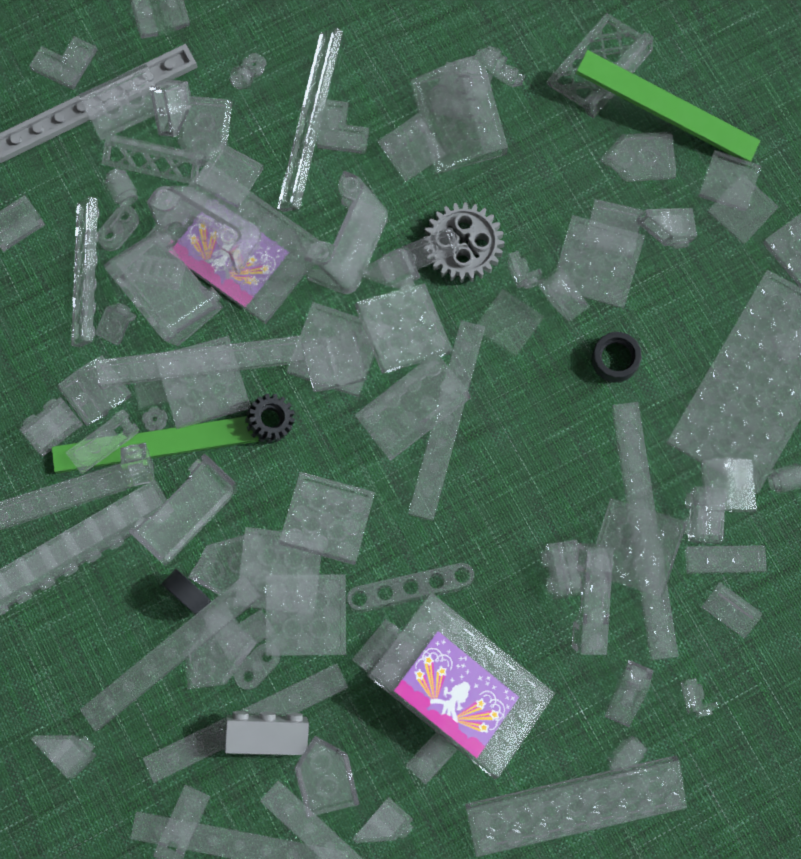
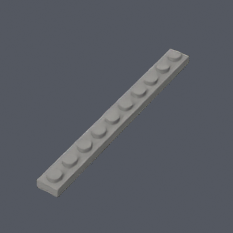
M184 44L0 133V163L198 68L187 45Z

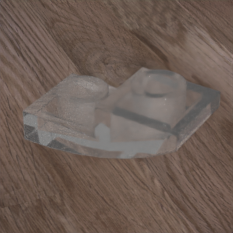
M492 46L477 50L476 55L481 63L497 79L512 88L523 84L525 76L519 74L517 68L505 65L508 57L500 54L501 50Z

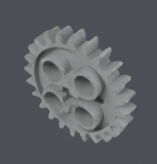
M467 202L464 203L463 209H459L458 205L454 203L452 211L445 206L444 215L436 212L437 221L434 219L429 220L431 228H425L427 236L423 237V244L427 245L424 247V253L430 254L427 257L428 263L435 261L433 270L442 268V277L450 273V281H453L455 276H459L461 283H463L465 276H468L469 280L473 282L475 274L482 279L483 270L491 273L492 267L490 264L498 265L499 260L496 257H502L503 251L499 248L504 247V241L499 240L503 238L504 233L503 231H497L500 228V223L492 224L494 215L486 217V208L478 212L477 204H474L472 209H468ZM465 222L468 223L471 227L468 229H461L458 225L460 223ZM448 227H452L455 233L452 230L448 229ZM443 238H449L452 241V243L449 245H443L442 243H440V240ZM459 239L462 242L468 241V245L466 243L459 244ZM477 240H484L487 242V245L479 247L475 242ZM464 255L469 258V261L461 263L456 258Z

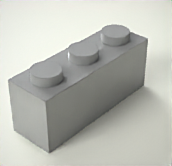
M234 711L232 715L226 716L225 753L307 755L308 719L303 717V714L295 712L287 713V716H276L274 712H260V716L249 715V712Z

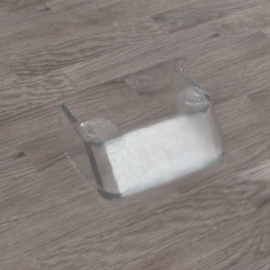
M205 453L201 456L202 461L197 459L189 467L188 471L190 474L186 482L152 516L148 518L142 516L128 531L164 566L175 558L237 492L236 482Z

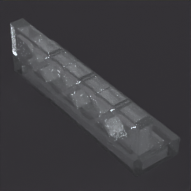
M114 134L106 135L102 165L196 185L199 166L205 164L207 154ZM111 147L119 148L124 155L118 162L110 160ZM137 152L142 153L147 160V163L141 167L136 166L131 158ZM160 157L165 158L171 166L165 172L159 171L154 163ZM184 162L192 164L190 178L182 176L177 168Z

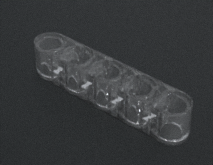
M458 563L360 585L349 591L347 601L354 612L363 613L469 588L474 579V571L470 565ZM459 570L466 571L469 575V580L460 583L455 579V573ZM433 576L441 577L444 581L443 586L438 589L432 588L429 584L430 578ZM407 582H414L418 586V591L414 594H407L403 587ZM381 588H389L393 595L388 600H382L378 597V591ZM355 594H364L367 597L366 603L362 606L354 605L352 598Z

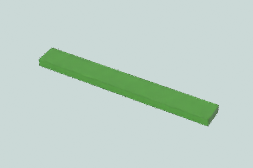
M589 50L584 54L575 73L747 164L751 162L760 143L759 139Z
M247 416L54 446L52 447L54 472L57 474L259 442V437L253 438L251 436L253 431L247 430L249 424L245 423Z

